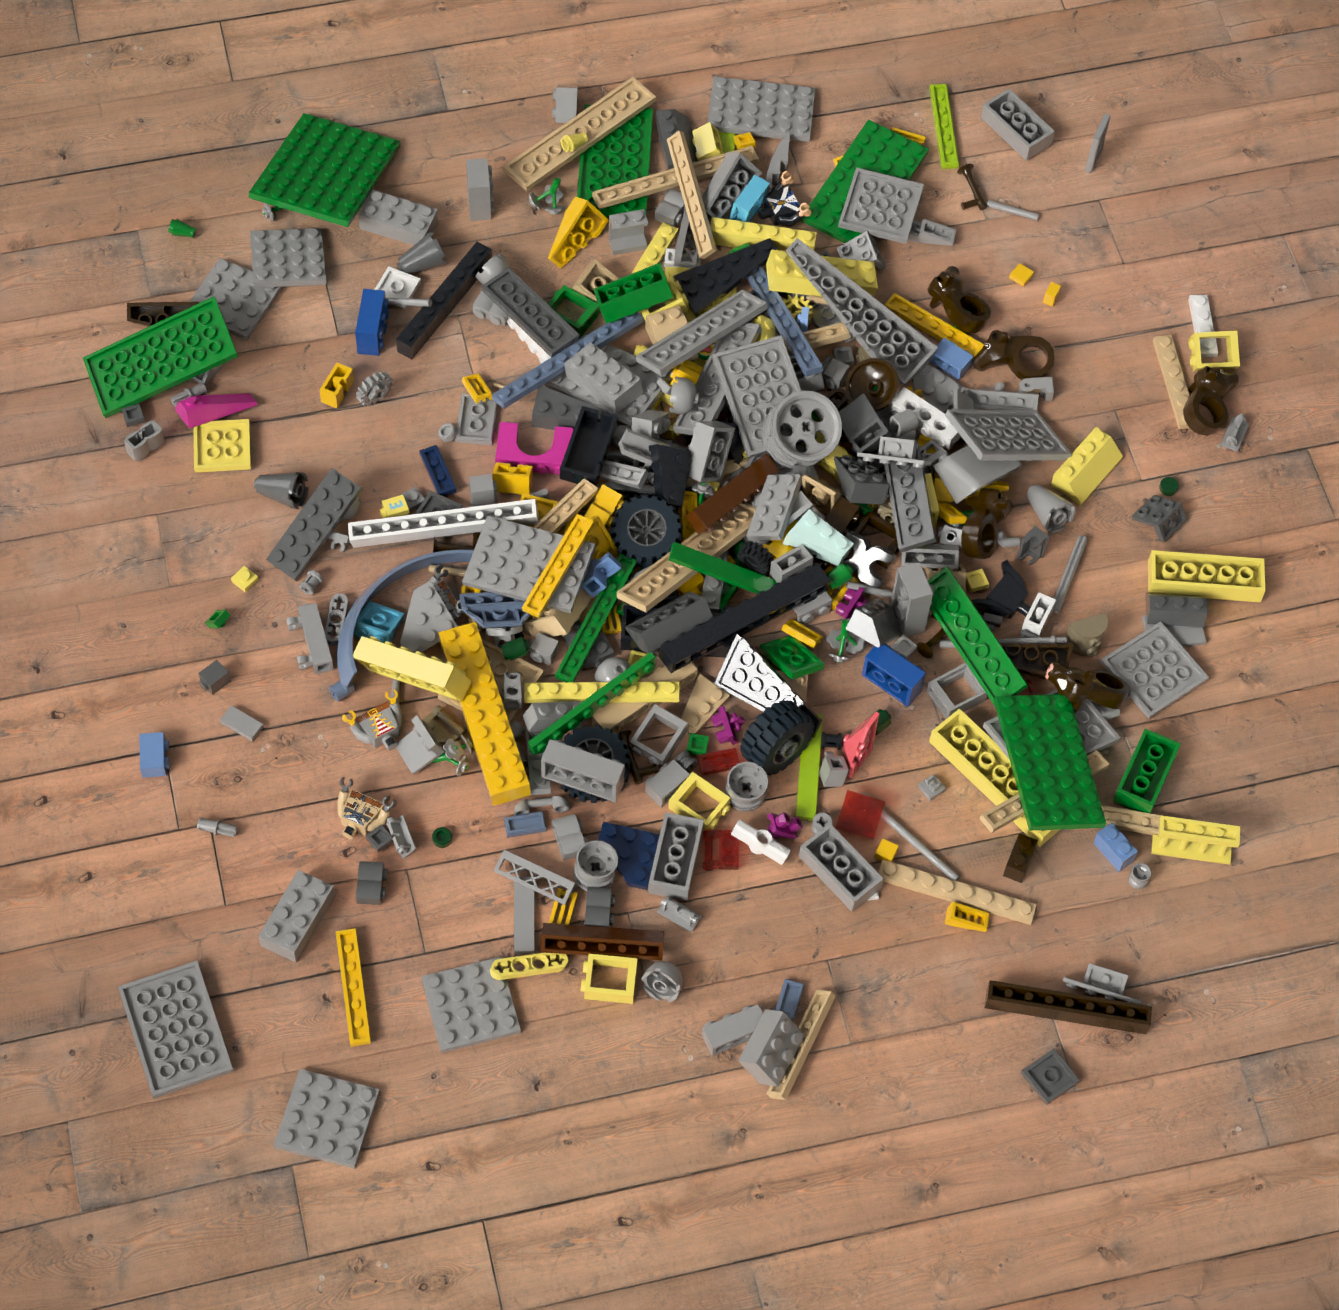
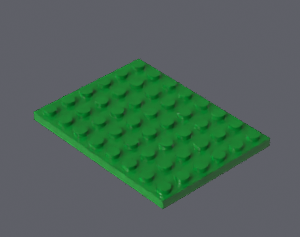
M303 113L249 191V198L349 227L371 190L375 187L400 148V141Z

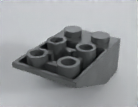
M864 393L839 412L842 429L858 453L872 454L879 448L880 436L894 437Z
M847 455L842 457L834 456L842 492L850 503L884 504L889 484L870 461H863V457L860 456L858 458Z

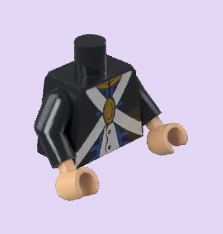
M788 171L782 173V182L779 181L766 196L764 208L758 210L761 220L770 218L775 226L791 227L800 222L803 216L808 217L811 215L810 206L807 203L799 205L790 187L786 186V184H791L794 181L793 176L787 179L790 175Z

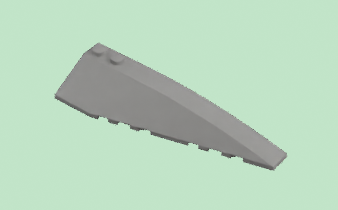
M797 238L786 249L787 254L871 358L883 359L895 368L901 384L905 386L934 358L938 349L936 345Z

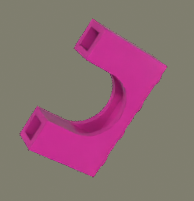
M500 422L495 464L496 462L511 464V467L528 465L533 466V472L560 475V466L573 433V428L555 426L553 445L550 450L542 455L532 456L523 453L517 446L518 423Z

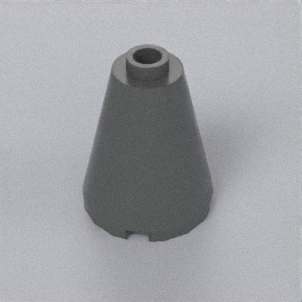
M432 231L398 258L399 263H397L400 271L412 274L448 264L447 260L443 261L442 259L445 255L437 239L432 240L431 238L433 235Z
M303 472L259 475L254 481V488L257 493L290 508L299 509L298 507L303 506L307 498L308 487H305V481L308 482V478Z

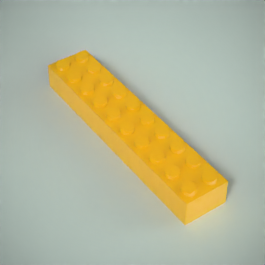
M476 622L438 632L446 662L449 661L458 666L457 669L466 672V677L471 680L463 701L459 702L493 806L530 796V784Z

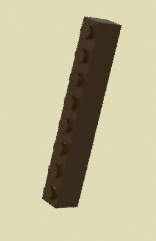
M992 980L989 981L986 990L984 1007L986 1009L1140 1034H1147L1151 1026L1152 1006Z

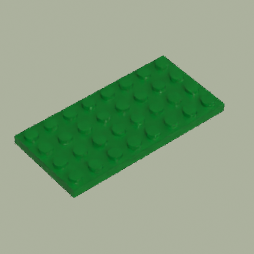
M584 104V110L590 107L591 105ZM645 108L580 154L577 197L588 200L608 220L609 215L644 209L646 214L647 196L599 209L592 197L593 191L649 176L653 108Z
M868 119L810 203L811 215L808 217L803 216L801 222L843 243L861 235L862 233L838 227L856 168L910 181L928 154L929 148Z
M214 296L83 357V361L102 414L105 418L121 412L122 408L136 405L239 356L218 301Z
M1060 694L995 696V708L1029 831L1104 828L1107 823L1071 701Z

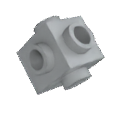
M945 522L944 526L939 528L938 537H941L939 543H943V545H958L961 549L963 526Z

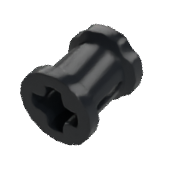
M822 732L821 749L829 747L841 750L842 733L826 734Z

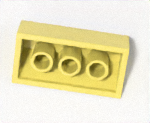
M1095 427L1072 453V456L1054 473L1051 487L1081 506L1123 458L1112 437Z

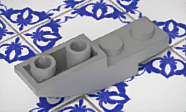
M525 726L531 795L551 794L550 780L541 777V758L544 752L534 756L530 752L528 744L531 739L541 732H528Z

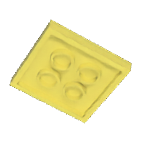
M249 419L210 421L194 427L195 473L251 469Z

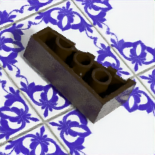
M840 496L824 521L843 536H846V533L852 531L861 518L860 506L850 503L847 499ZM811 554L813 557L812 566L818 564L822 570H826L829 567V562L816 558V555Z
M1000 643L1020 673L1048 680L1045 677L1046 671L1051 663L1057 662L1064 666H1069L1074 644Z

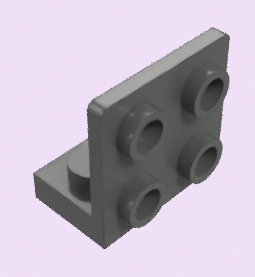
M1157 495L1152 496L1131 516L1134 521L1153 526L1158 540L1161 542L1168 540L1187 521L1182 503Z

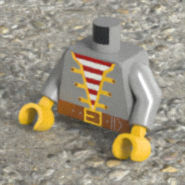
M393 689V698H389L388 692H385V697L390 700V704L385 702L356 717L355 712L350 710L348 711L351 715L350 720L347 719L345 714L342 715V720L350 724L349 728L357 740L371 744L374 748L384 744L388 751L397 747L398 744L395 738L399 736V729L402 727V712L399 702L396 701L398 693L395 689Z

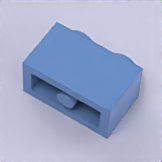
M943 338L937 345L936 354L930 362L957 380H960L971 368L974 356L958 347L954 342Z
M163 732L139 734L140 771L142 778L166 776V769L170 768L169 757H166V751H169L168 739L164 738Z
M1113 823L1097 832L1093 842L1118 872L1133 863L1138 852Z

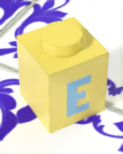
M400 495L383 500L382 508L380 509L381 517L390 518L409 515V508L404 496Z

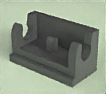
M1034 526L1022 538L1017 558L1022 561L1026 556H1031L1033 559L1029 561V565H1033L1039 558L1045 556L1050 536L1037 526Z

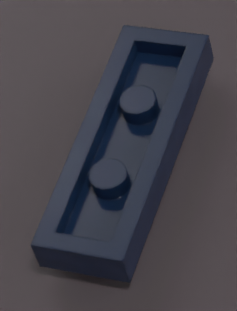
M437 445L419 450V455L436 493L441 496L456 493V487Z

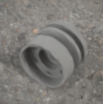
M753 762L738 763L731 768L727 777L725 794L731 798L730 805L734 809L750 812L762 805L768 787L766 772L761 766Z
M597 840L586 842L580 847L576 855L573 876L576 884L581 889L587 891V887H611L618 865V856L615 849L610 844Z

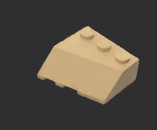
M581 588L572 614L546 607L540 618L530 615L522 624L523 631L521 632L534 638L537 633L550 638L558 635L564 636L571 631L572 625L580 618L579 615L588 607L592 597Z

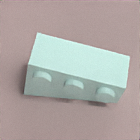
M809 509L788 532L783 545L798 547L803 544L809 553L816 555V558L838 566L849 554L854 543Z

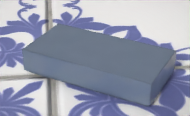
M543 811L504 817L507 838L546 832Z
M785 979L775 1011H783L794 1022L804 984Z

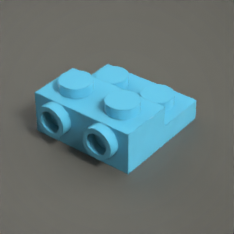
M369 601L358 616L354 635L358 639H361V637L370 638L372 636L379 639L381 643H385V641L391 643L396 635V629L404 619V613Z

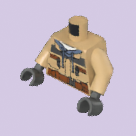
M342 777L339 782L342 789L339 792L337 801L338 816L341 818V824L346 827L342 834L348 839H353L356 832L367 835L378 826H384L391 813L390 808L396 807L397 801L393 800L391 805H389L390 796L384 797L381 803L353 789L348 791V788L353 785V780L350 779L349 785L346 786L344 784L345 777Z

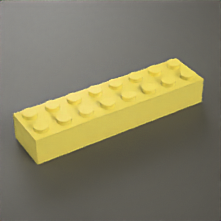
M958 709L932 730L929 742L996 806L1019 794L1010 760L999 746L962 710ZM1025 815L1013 821L1027 836L1038 840L1037 845L1039 847L1060 831H1029Z

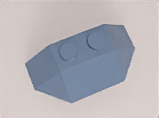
M492 592L459 595L462 611L483 628L522 626L531 615L522 611V606L525 603L522 600Z

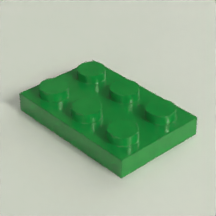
M791 635L760 645L759 651L790 679H797L824 669V662Z

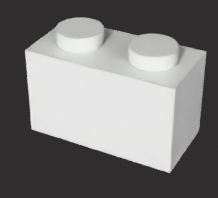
M1038 592L1024 620L1021 633L1025 630L1040 637L1053 612L1056 600Z

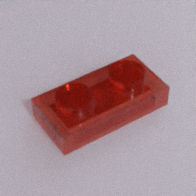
M736 748L698 755L702 776L729 771L740 763Z

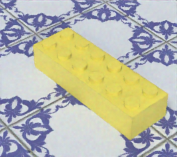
M771 250L766 263L769 291L822 297L786 251ZM821 256L867 293L875 297L878 284L874 262Z
M1151 550L1148 559V593L1203 596L1208 599L1261 602L1265 593L1264 559Z
M372 636L370 638L361 637L353 653L354 659L370 672L461 702L471 683V680L466 677V672L457 669L458 666L452 662L447 661L445 664L434 656L427 658L425 654L418 651L412 653L411 650L400 646L399 649L390 642L385 641V643H381L379 639Z

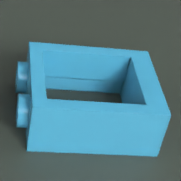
M754 175L733 203L729 220L750 222L763 205L770 183Z

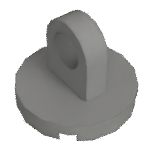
M522 626L484 628L486 635L494 636L495 646L501 648L503 640L506 642L514 640V634L523 631Z

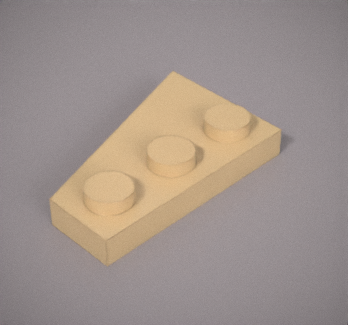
M701 674L698 676L681 717L682 720L688 723V735L690 733L698 734L711 720V716L719 711L718 708L722 707L730 699L728 693Z

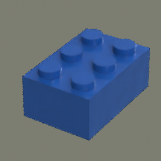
M363 289L355 331L357 354L379 356L380 349L384 348V338L382 337L387 331L385 321L389 319V300L385 297V291Z
M887 644L879 648L874 646L865 656L862 676L907 707L922 692L926 674L921 667L910 663L905 656L897 654Z

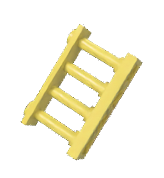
M1160 816L1158 835L1152 836L1151 854L1230 865L1231 848H1238L1240 844V826Z

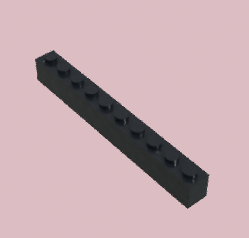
M818 564L812 567L808 566L801 573L788 577L786 581L774 584L771 589L760 591L754 598L750 600L745 599L735 608L730 607L723 614L711 617L708 622L696 625L687 633L679 634L676 639L665 641L660 646L658 657L669 672L673 673L730 643L735 639L737 633H741L743 636L826 592L831 580Z

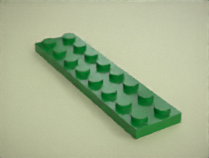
M946 566L930 578L928 584H931L934 589L930 610L992 703L994 704L995 696H1016L1029 685L950 568Z

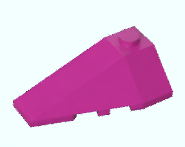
M250 393L198 395L179 401L175 411L190 429L256 406L257 402Z

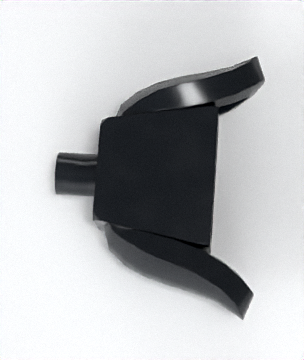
M1005 560L1001 563L1003 577L986 599L979 598L971 601L977 610L983 614L985 612L1011 619L1018 611L1026 617L1031 608L1025 603L1029 594L1026 583L1009 561Z

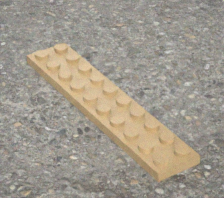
M631 77L503 166V171L527 192L656 101V96L634 77ZM582 132L587 135L588 141L574 151L566 152L563 150L561 139L565 135Z
M740 502L738 504L740 508L733 513H730V511L726 513L728 517L720 523L716 521L714 523L716 527L706 533L704 530L700 534L695 532L681 544L718 558L747 535L756 507ZM669 552L618 590L617 598L644 612H648L698 572L669 561Z

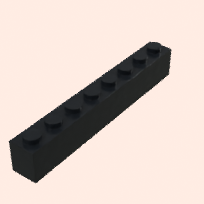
M479 242L472 246L429 298L432 301L431 307L423 306L396 338L398 353L411 360L415 357L477 281L476 274L478 272L481 274L484 264L492 258L491 248Z

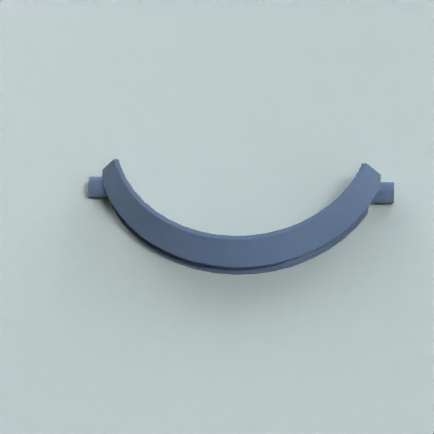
M444 550L415 557L388 570L362 592L349 610L338 640L337 664L340 680L328 687L332 697L337 702L354 692L352 679L357 673L353 657V635L358 616L368 602L392 582L406 574L428 567L430 564L470 562L474 550Z

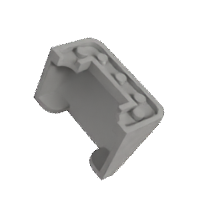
M966 446L951 455L947 453L938 458L939 462L933 467L956 504L987 485L1004 479L1023 464L1020 460L980 461L973 450Z

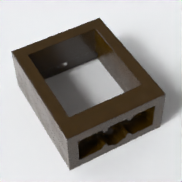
M870 512L865 517L862 516L857 523L856 530L852 531L861 535L867 525L886 534L893 538L887 549L895 553L896 556L900 550L898 548L895 526ZM877 560L875 563L887 569L891 562L886 563Z

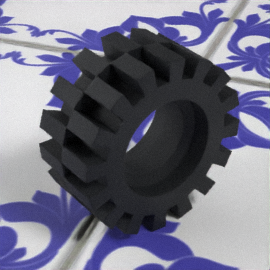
M747 541L737 555L738 561L742 562L741 565L745 566V569L761 575L768 571L774 558L771 552H767V548L764 549L762 544L758 545V542L753 543V541Z

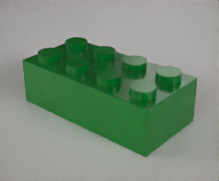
M661 263L594 289L598 306L606 324L616 322L620 318L631 316L640 310L649 309L655 304L666 302L673 298Z
M1144 729L1116 790L1113 801L1134 811L1151 813L1181 743Z

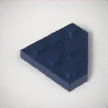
M603 822L598 841L606 842L615 849L618 856L617 870L622 875L627 886L643 890L648 889L660 834Z

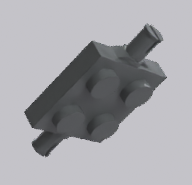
M579 619L573 624L576 631L563 636L568 649L581 627ZM603 630L582 669L595 666L597 670V667L604 660L614 657V651Z

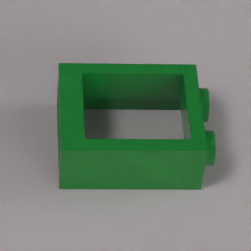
M565 285L560 290H556L550 302H546L579 334V339L599 316L600 308L598 303ZM564 298L586 310L577 322L555 311Z

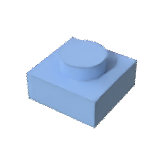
M802 307L801 314H798L797 325H800V330L803 333L808 331L809 307Z

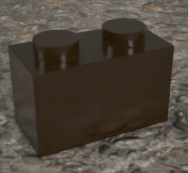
M1019 833L1005 867L1004 877L1022 883L1038 840Z

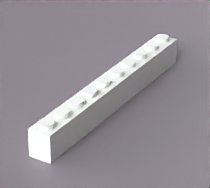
M535 499L351 522L348 523L349 541L353 548L481 532L487 516L525 526L536 525L539 522L538 506Z

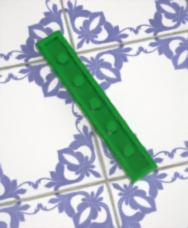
M674 542L671 545L669 561L758 594L760 591H767L776 584V581L772 578Z

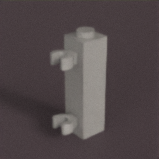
M304 604L301 607H297L299 617H289L286 620L289 631L302 627L309 656L302 655L297 657L299 669L303 670L313 666L315 675L334 670L317 604Z

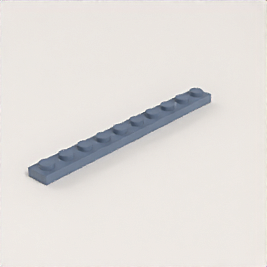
M758 267L754 270V274L746 278L758 298L767 302L768 309L766 311L780 335H782L783 340L804 375L807 377L823 372L822 364L777 291H769L768 278L763 267Z
M636 312L631 316L620 318L616 322L604 324L493 393L492 399L502 408H507L565 371L564 363L591 342L601 349L643 323V316Z

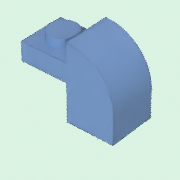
M609 552L598 560L594 558L589 564L581 588L591 597H594L607 588V578L621 569V563Z

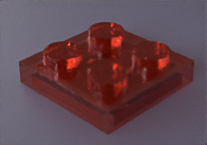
M847 790L836 829L874 840L885 801Z

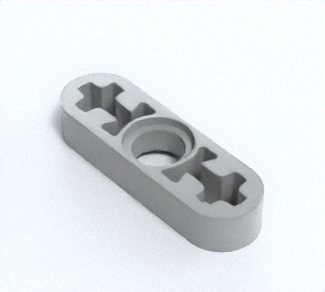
M341 593L335 594L331 598L326 622L325 636L327 644L331 646L338 645L342 625L349 607L347 596ZM339 601H342L343 603H341L340 610H337V603H339ZM334 616L342 618L339 623L331 621ZM333 629H336V636L332 639L330 636L333 635Z

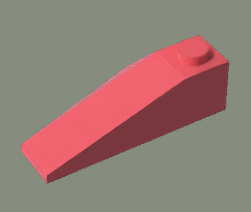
M875 712L856 727L850 735L847 734L842 741V744H844L842 753L849 770L847 774L850 778L854 776L873 749L880 714L878 712Z

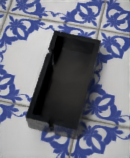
M585 406L581 407L560 466L561 480L578 484L585 478L597 486L600 471L602 472L617 429L618 415L601 411L599 423L598 410Z

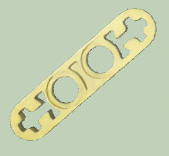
M539 953L497 959L491 965L490 974L496 980H505L560 972L566 968L568 957L566 954ZM556 958H558L559 961H562L561 965H559L558 962H555ZM541 960L544 963V967L537 968L533 962ZM522 963L525 969L518 971L514 968V964ZM497 966H500V969H503L502 973H500L499 970H496Z

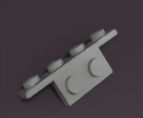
M880 436L878 455L857 452V456L863 457V461L874 462V458L880 459L879 463L890 464L892 460L896 461V465L907 466L908 462L913 463V467L924 468L925 464L931 465V461L915 459L916 440Z
M1089 963L1083 982L1063 976L1062 981L1066 982L1065 986L1077 989L1080 986L1086 988L1085 992L1096 996L1098 992L1106 994L1105 998L1117 1001V998L1125 1000V1002L1140 1005L1143 1002L1123 995L1128 975Z

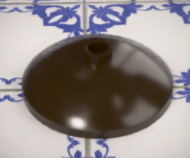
M879 358L866 359L856 364L849 372L845 383L846 395L850 402H853L864 393L876 411L890 405L899 390V377L895 368L887 361ZM878 386V390L873 391L874 387Z

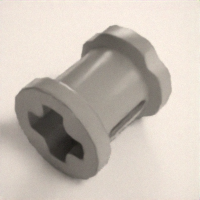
M309 570L306 579L298 586L305 594L313 595L315 587L323 581V578L316 571Z

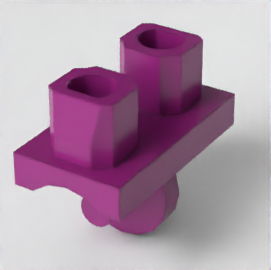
M859 587L856 591L848 588L844 595V600L849 601V604L847 605L840 601L836 606V613L842 616L843 619H851L856 608L868 603L863 596L865 589Z
M719 707V713L711 716L715 728L723 725L725 728L716 732L717 739L720 744L731 742L733 745L737 744L738 740L734 728L736 732L742 730L741 726L745 723L744 717L737 716V713H732V718H730L729 712H726L725 707Z
M785 812L780 815L774 813L767 815L768 819L772 822L768 826V832L774 839H778L781 836L795 839L798 837L796 831L803 828L800 817L790 818L788 813Z

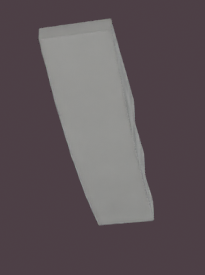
M790 134L784 136L771 159L766 176V181L770 183L766 196L771 192L772 185H777L779 182L780 172L787 171Z
M923 219L922 222L914 220L908 240L934 245H953L956 229Z

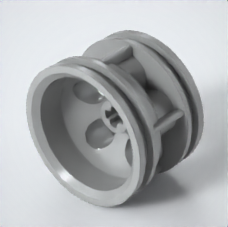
M798 391L784 398L768 413L762 428L763 443L769 455L782 466L794 469V465H800L808 468L829 455L836 448L842 433V422L837 408L827 397L813 391ZM797 407L800 409L801 417H793L790 413V408ZM812 411L820 418L821 422H815L812 419ZM782 425L790 426L792 428L791 436H783L780 432V427ZM816 432H821L824 435L823 444L816 442L814 438ZM798 440H803L806 443V451L804 453L796 450L795 444Z

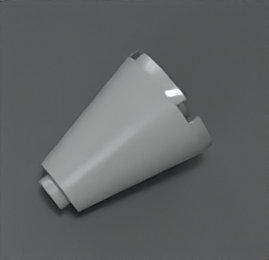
M1040 484L1033 485L1028 489L1027 498L1046 531L1057 533L1065 528L1064 524L1067 521L1070 523L1073 520L1076 509L1071 502Z

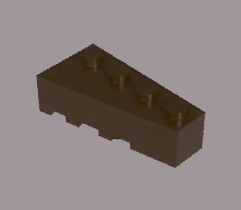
M200 302L127 303V321L149 327Z

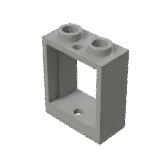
M966 663L928 682L927 693L946 719L958 709L965 712L986 701L987 698L986 692ZM964 677L976 695L954 706L942 688Z
M654 704L630 741L632 752L638 756L644 755L649 758V762L656 764V766H663L668 762L689 730L688 723ZM654 718L676 730V733L662 754L639 742Z

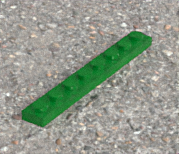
M619 554L617 560L621 563V569L607 578V588L598 593L555 673L556 679L564 682H575L618 601L617 591L627 584L637 565L635 559L631 558L630 560L625 555Z
M649 652L528 742L530 752L534 756L538 753H543L550 739L554 741L561 740L565 733L577 728L584 719L592 717L595 711L608 705L615 696H620L630 685H635L641 677L651 673L656 667V657Z

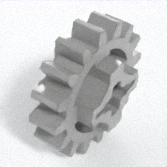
M379 371L378 374L373 373L372 377L368 376L365 381H362L363 385L358 387L359 391L356 392V398L363 406L366 404L370 406L372 403L375 405L378 400L381 401L385 398L384 396H387L388 391H391L390 387L393 385V379L385 371L383 373Z

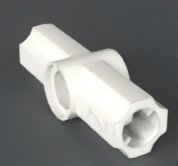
M740 819L731 832V835L748 844L753 853L764 854L781 865L790 853V849L772 839V835L767 830H757Z

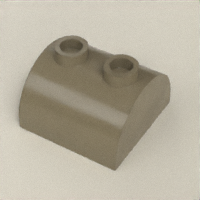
M1105 612L1070 622L1066 638L1067 644H1074L1072 650L1074 654L1093 657L1099 653L1098 650L1101 647L1108 626Z

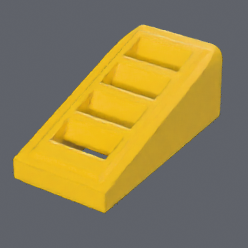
M952 902L947 907L945 924L986 932L990 913ZM978 917H981V923H980V924L977 923V922H978Z

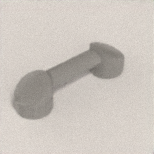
M559 796L532 800L524 799L515 805L514 815L530 813L529 808L553 805L554 812L562 813L569 810V804L566 799Z

